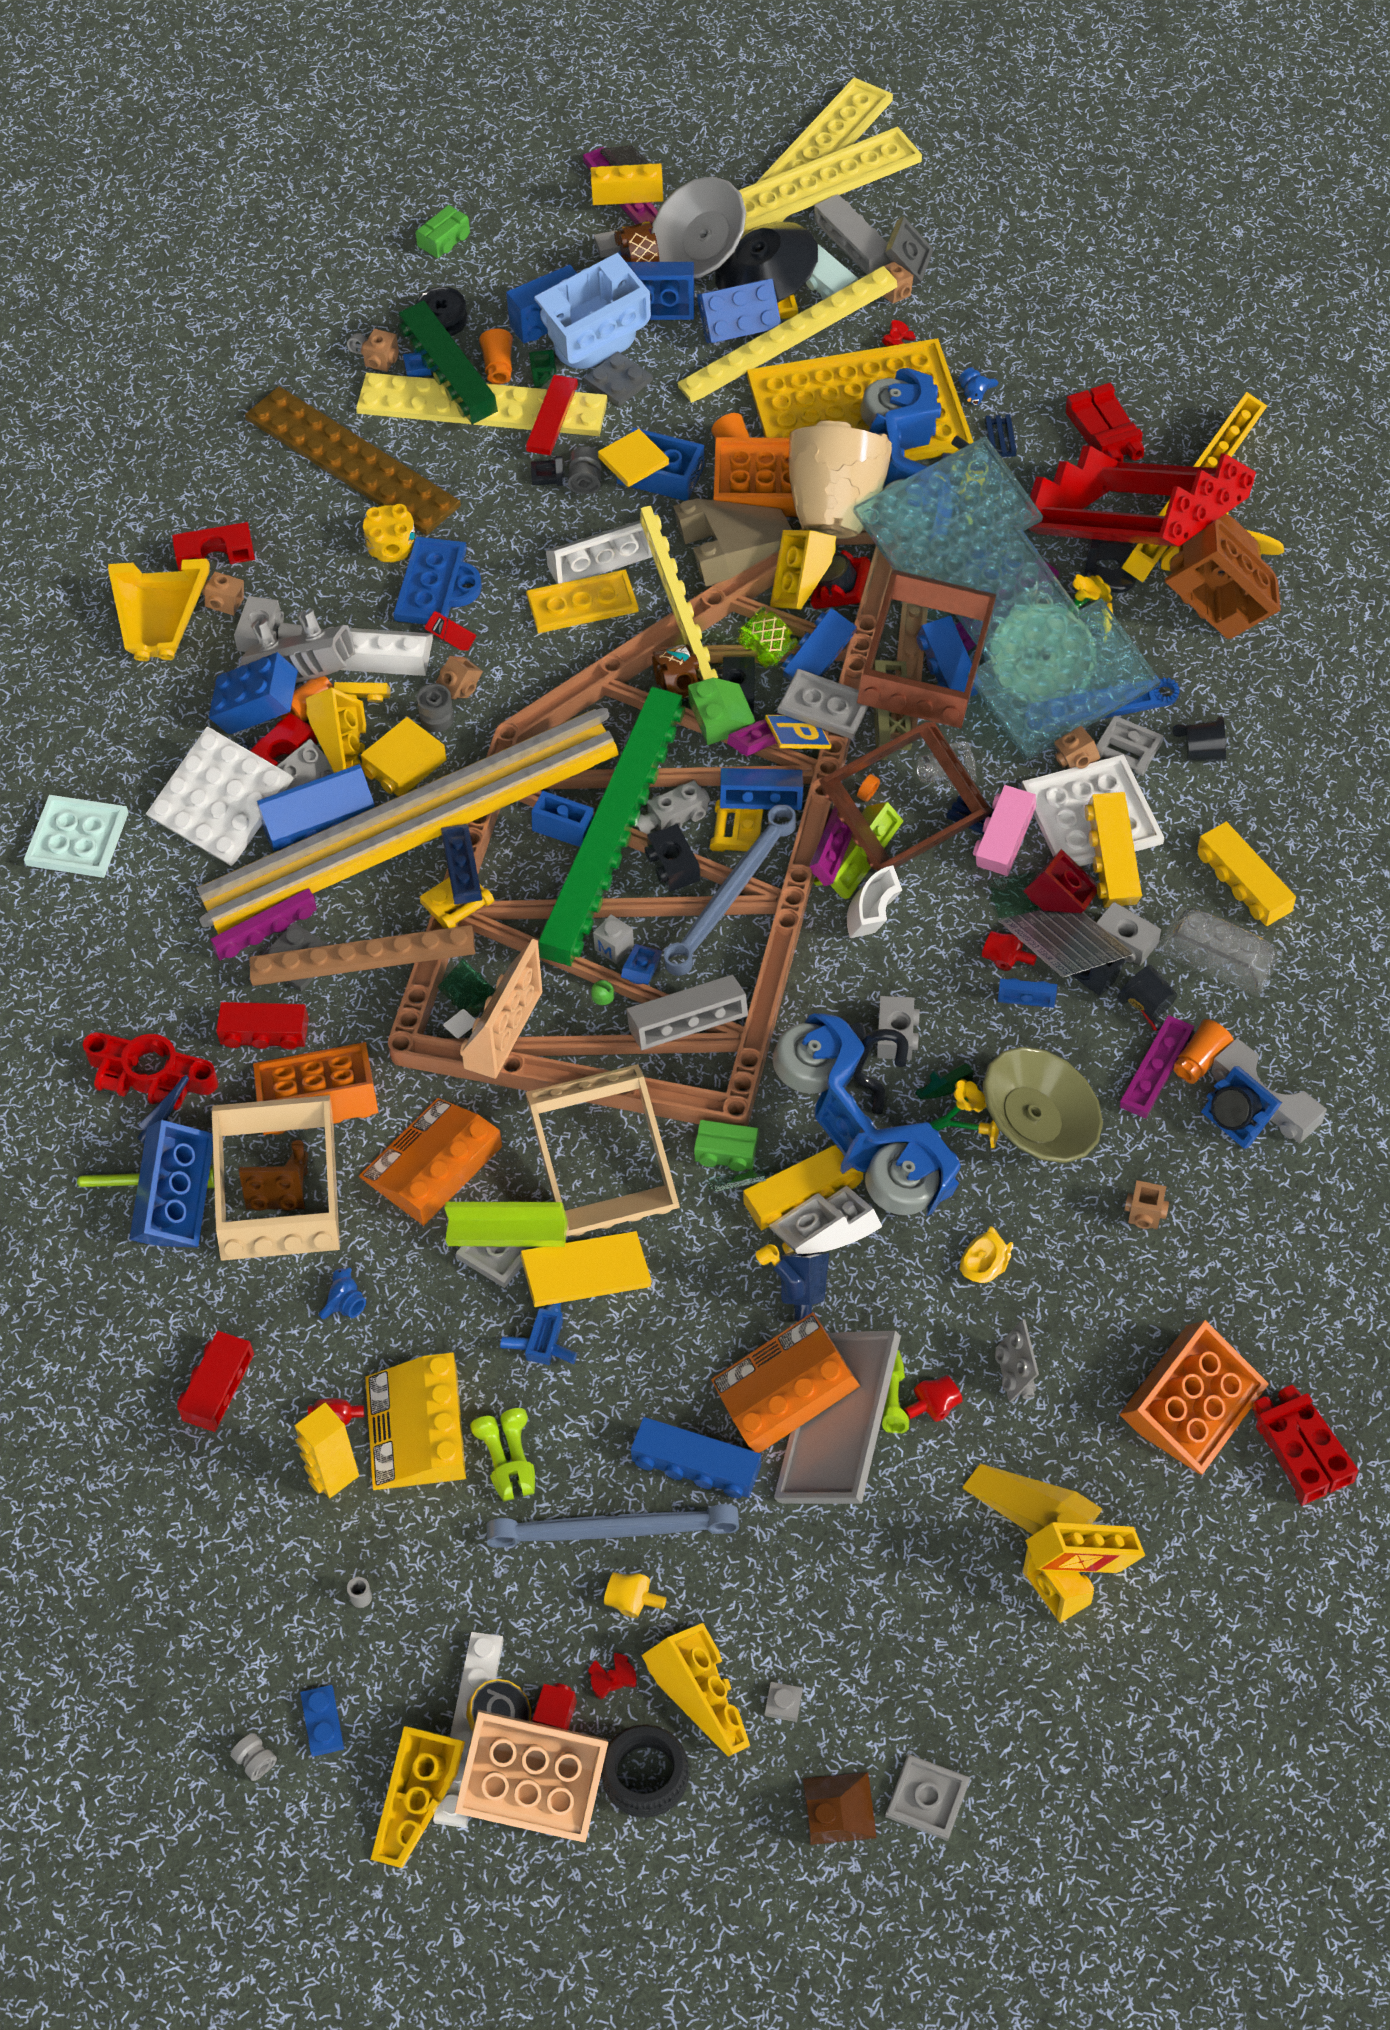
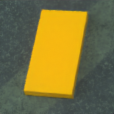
M626 569L526 591L538 633L639 612Z
M637 1231L565 1243V1247H539L522 1250L520 1255L534 1307L651 1287L652 1283Z

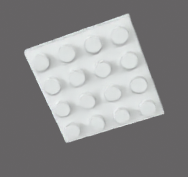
M207 726L146 812V815L232 866L262 825L257 801L286 791L294 778L282 769Z
M1124 754L1090 763L1083 769L1074 767L1022 781L1021 788L1023 791L1036 794L1034 816L1053 857L1062 849L1079 866L1093 863L1095 850L1089 844L1091 825L1090 821H1086L1084 811L1085 805L1088 804L1092 794L1125 792L1135 852L1161 845L1164 842V836Z

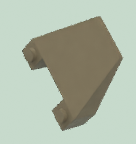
M699 498L686 500L681 504L673 506L678 529L685 544L710 536L714 540L713 542H706L693 548L698 571L706 587L731 579L780 550L783 530H792L780 508Z

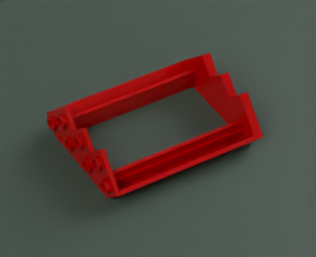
M1083 445L1077 466L1068 461H1059L1053 482L1045 477L1036 476L1021 526L1041 535L1179 547L1205 529L1207 525L1249 498L1256 472L1221 453L1217 468L1118 462L1092 446ZM1109 491L1171 496L1165 516L1082 510Z

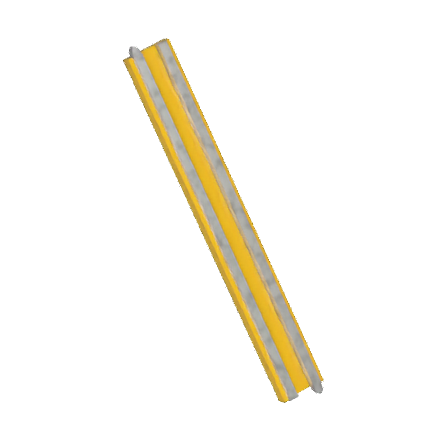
M600 708L588 711L197 887V891L208 912L199 919L202 927L214 925L219 935L308 888L313 894L442 835L441 828L468 824L594 767L596 764L618 756L617 746L609 731L606 732L602 725V722L609 718L608 709Z

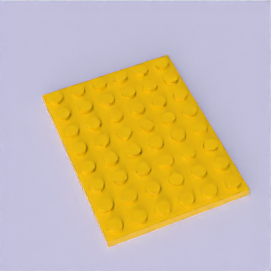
M938 338L747 369V379L765 438H790V433L795 429L816 426L820 421L847 422L851 425V428L869 432L870 427L864 422L860 411L866 388L871 383L880 379H895L898 369L910 368L933 377V383L938 387L937 403L941 404L940 418H936L935 436H931L929 445L904 450V457L917 461L941 457L943 453H964L951 444L955 436H959L974 447V441Z

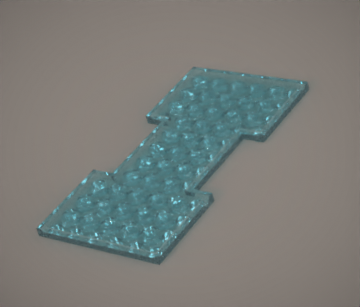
M986 436L854 506V514L893 570L997 594L982 654L987 662L978 666L973 686L1025 761L1054 746V741L1080 726L1086 728L1160 685V679L1101 598L1079 610L1026 536L1024 531L1041 522L1043 515ZM956 615L977 645L984 621Z

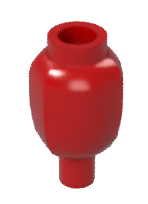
M341 1398L318 1399L314 1405H308L309 1415L326 1403L345 1425L352 1418L364 1417V1405L351 1406L347 1400Z

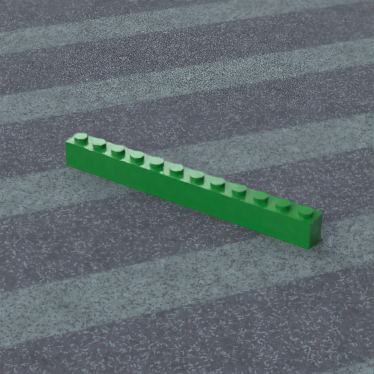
M651 687L539 939L540 958L571 967L575 957H580L584 946L582 940L592 930V917L595 912L599 913L603 903L602 894L604 890L608 891L611 886L613 869H618L621 863L622 848H627L631 839L630 830L632 826H637L640 818L639 809L641 805H646L648 801L650 784H655L659 769H657L659 763L663 764L667 756L668 748L666 747L668 743H673L675 739L677 722L681 723L684 718L685 707H682V695Z

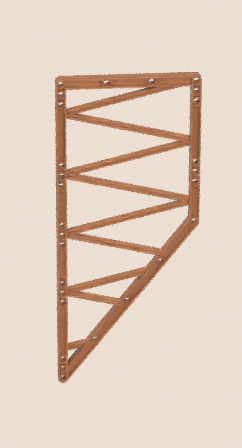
M880 495L873 506L866 524L878 517L877 506ZM883 525L865 526L857 536L849 539H836L835 545L876 544L854 624L857 626L856 633L835 659V661H844L839 683L857 690L860 689L863 671L892 570H897L905 538L892 534ZM779 551L733 578L716 583L689 601L694 612L693 622L695 625H699L701 632L732 612L756 621H764V618L769 620L776 617V627L783 628L785 626V632L801 638L807 632L812 634L817 626L812 622L752 600L773 586ZM673 612L498 725L486 757L566 722L605 695L642 710L649 693L627 685L625 682L652 665L653 652L684 644ZM774 620L765 622V624L773 627ZM799 643L782 644L781 651L777 650L778 656L774 657L771 661H765L760 655H768L771 652L769 650L754 651L748 644L702 645L708 648L710 654L709 664L723 663V657H755V663L785 662L791 653L796 655L801 648L798 645ZM685 708L684 718L681 723L677 722V724L702 734L693 711ZM825 730V734L832 746L831 749H820L818 759L789 748H780L776 743L753 753L756 756L782 766L657 768L659 769L655 784H650L649 786L677 787L695 780L698 786H720L721 768L802 770L803 784H811L782 889L752 877L741 891V893L747 896H738L724 914H775L745 1026L731 1021L706 1029L705 1031L709 1033H694L642 1051L632 1035L518 1037L497 1078L494 1079L464 1069L463 1056L460 1055V1050L464 1040H469V1038L444 1039L424 1035L449 958L414 963L388 1038L392 1062L402 1067L532 1091L610 1071L537 1056L737 1052L726 1093L644 1078L655 1116L700 1124V1120L748 1126L815 878L809 865L834 806V803L824 796L822 792L823 786L819 780L845 765L851 739ZM728 739L723 740V741H721V742H724V743L727 744ZM615 769L585 770L545 789L607 788ZM538 791L518 801L534 807L542 791ZM500 809L468 823L477 873H479ZM631 828V839L628 846L645 853L644 848L648 846V834ZM694 854L700 865V876L722 885L733 870ZM447 868V871H446L444 880H446L447 878H449L448 868ZM713 896L605 898L599 913L595 912L592 918H605L611 914L615 917L699 916ZM557 900L494 901L489 906H482L456 923V927L472 925L474 932L521 952L532 939L538 940V942L539 939L495 920L549 919ZM463 903L462 905L458 906L448 914L450 915L451 913H453L454 911L461 908L467 903ZM431 915L426 931L444 929ZM539 957V960L590 982L595 983L600 980H606L612 984L614 992L639 1003H645L669 995L643 983L634 984L628 979L621 978V974L582 957H575L571 967ZM745 1088V1089H748V1090H746V1091H740V1090H738V1089ZM638 1089L587 1101V1103L645 1114ZM732 1113H741L740 1115H732Z

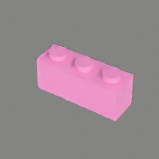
M1004 785L1001 794L997 793L992 805L994 812L992 817H987L984 822L983 832L985 834L982 841L977 840L973 856H976L978 867L1008 876L1036 809V794Z

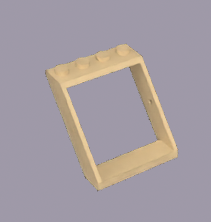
M638 1064L525 1092L553 1201L562 1202L539 1113L635 1089L639 1090L665 1186L566 1210L565 1213L568 1220L566 1237L580 1236L587 1231L599 1228L607 1229L614 1226V1224L638 1221L646 1216L666 1214L673 1209L680 1208L645 1078Z
M330 1095L214 1105L212 1107L215 1214L221 1261L340 1250L334 1123ZM325 1127L328 1213L226 1222L223 1136Z

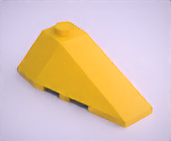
M332 687L307 697L306 714L309 723L333 772L336 773L358 764L363 767L358 759L359 753L365 751V745L359 742L360 733H366L363 701Z
M979 1464L962 1487L1032 1535L1052 1522L1093 1524L1102 1511L1101 1507L1076 1491L983 1464Z
M703 1623L667 1637L641 1655L656 1683L728 1757L750 1746L739 1710L735 1706L728 1704L726 1696L727 1691L731 1690L728 1679H720L716 1664L722 1662L718 1648Z
M404 1726L370 1860L403 1868L457 1776L465 1741Z

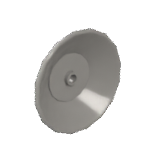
M714 176L694 179L676 189L661 205L651 230V234L655 233L660 262H694V278H701L718 269L734 253L744 233L746 209L742 194L730 181Z

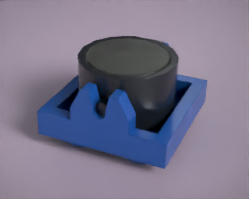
M1234 1066L1225 1079L1220 1080L1214 1085L1216 1090L1207 1095L1208 1103L1201 1113L1241 1147L1246 1149L1251 1146L1282 1102L1242 1068Z

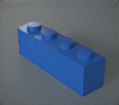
M643 1417L631 1447L632 1461L643 1470L651 1471L655 1468L664 1471L672 1479L681 1480L682 1477L690 1479L701 1488L711 1489L715 1487L724 1490L726 1495L736 1499L741 1498V1496L750 1498L761 1468V1453Z

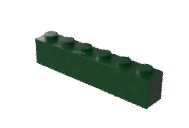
M423 300L399 312L400 324H398L400 333L404 338H409L413 351L420 353L427 369L431 368L438 385L442 384L445 387L449 400H454L457 403L461 416L463 418L467 417L473 425L498 412L494 393L426 302Z

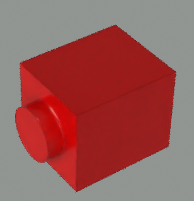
M554 1683L553 1686L544 1684L532 1722L568 1730L577 1703L575 1692L564 1684Z

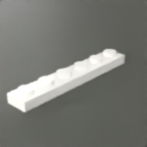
M471 1632L450 1737L465 1741L457 1776L434 1813L433 1821L435 1824L467 1828L469 1816L455 1813L473 1732L469 1727L466 1717L467 1702L474 1691L482 1684L496 1679L504 1641L503 1636Z

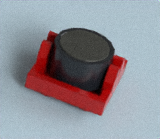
M842 550L841 554L835 553L832 563L813 591L810 602L814 609L860 603L871 565L868 557L854 558L845 550Z

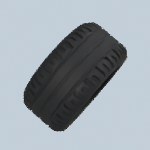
M642 1724L622 1730L607 1746L601 1772L605 1792L616 1807L631 1816L648 1818L664 1814L680 1801L688 1785V1759L684 1747L671 1732L656 1725ZM653 1748L668 1756L673 1764V1774L668 1783L658 1791L648 1794L635 1793L625 1788L618 1780L617 1768L620 1761L633 1750Z

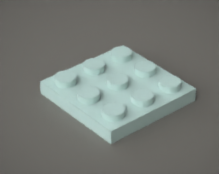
M49 795L24 857L26 866L104 878L128 816L127 806Z

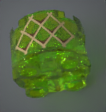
M761 606L755 611L753 617L738 629L740 636L737 640L746 650L751 648L757 654L756 660L767 669L770 665L773 667L777 666L780 659L798 645V641L796 638L790 639L789 636L792 634V631L778 616L771 611L765 614L766 608Z

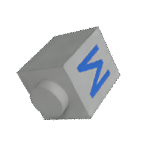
M612 914L593 932L595 951L615 964L634 946L633 928Z

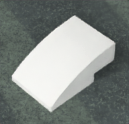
M845 1186L827 1199H824L817 1193L769 1225L771 1230L797 1254L817 1253L840 1248L864 1238L882 1227L874 1209L848 1186Z

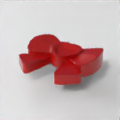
M892 320L890 332L883 337L882 343L887 347L905 344L902 342V339L915 341L916 337L913 331H908L909 328L905 323L899 320Z
M614 1653L615 1670H609L607 1673L596 1660L588 1669L593 1692L599 1699L605 1698L610 1691H615L623 1686L636 1687V1672L633 1666L628 1663L627 1656Z

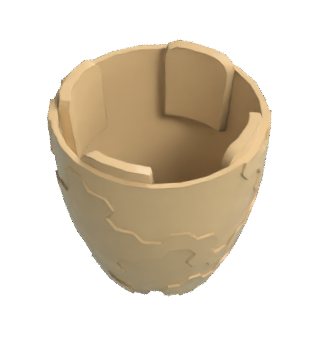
M820 421L816 426L795 429L790 433V484L794 506L802 530L827 533L828 535L836 536V539H849L861 533L878 496L882 492L887 476L892 443L886 434L877 435L865 430L851 428L849 423L840 421Z

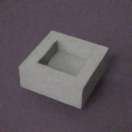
M617 230L594 235V242L600 258L612 256L620 251V246L616 245L614 232Z
M771 1682L765 1716L797 1722L803 1688Z

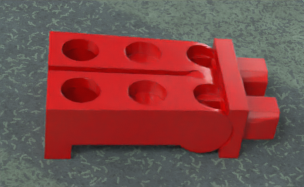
M1111 382L1091 388L1090 393L1088 390L1067 396L1065 413L1089 446L1118 462H1123V455L1126 454L1134 461L1144 457L1143 433L1128 418L1114 395L1115 388Z
M1290 1385L1279 1391L1278 1398L1282 1404L1274 1407L1269 1397L1266 1396L1254 1402L1253 1411L1257 1418L1256 1428L1260 1435L1263 1434L1267 1445L1273 1450L1296 1491L1295 1496L1301 1506L1325 1496L1327 1491L1332 1493L1355 1482L1359 1471L1317 1409L1311 1404L1313 1400L1308 1393L1301 1395L1294 1385Z

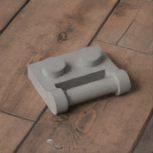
M1114 716L1096 747L1100 759L1102 757L1108 759L1123 755L1121 752L1108 748L1109 744L1140 756L1141 759L1138 760L1124 754L1130 768L1134 769L1136 774L1143 776L1161 746L1164 735Z

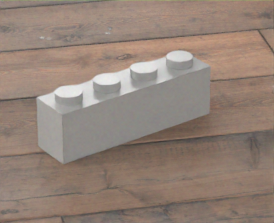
M839 194L814 205V222L867 275L882 266L892 263L885 254L888 242Z
M733 974L626 1009L629 1031L641 1051L748 1016L746 993Z

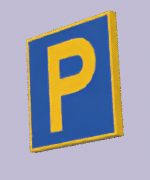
M785 715L765 716L780 748L831 749L832 745L823 729Z

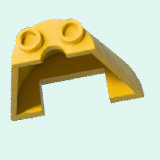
M207 559L182 560V571L142 573L134 563L108 564L124 647L126 651L134 654L135 660L149 661L150 657H159L162 660L174 659L210 572V564Z

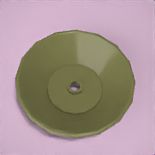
M1021 1046L1002 1051L988 1065L983 1081L986 1108L998 1129L1017 1148L1040 1160L1067 1163L1086 1157L1099 1143L1103 1126L1099 1100L1088 1081L1068 1061L1043 1049Z

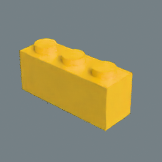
M661 164L591 167L593 205L663 202Z

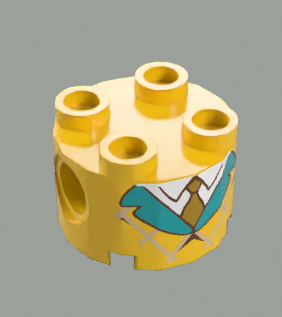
M403 504L385 505L378 508L372 507L367 510L363 522V531L368 553L382 562H397L408 557V554L413 549L416 533L414 520L407 511L406 506Z

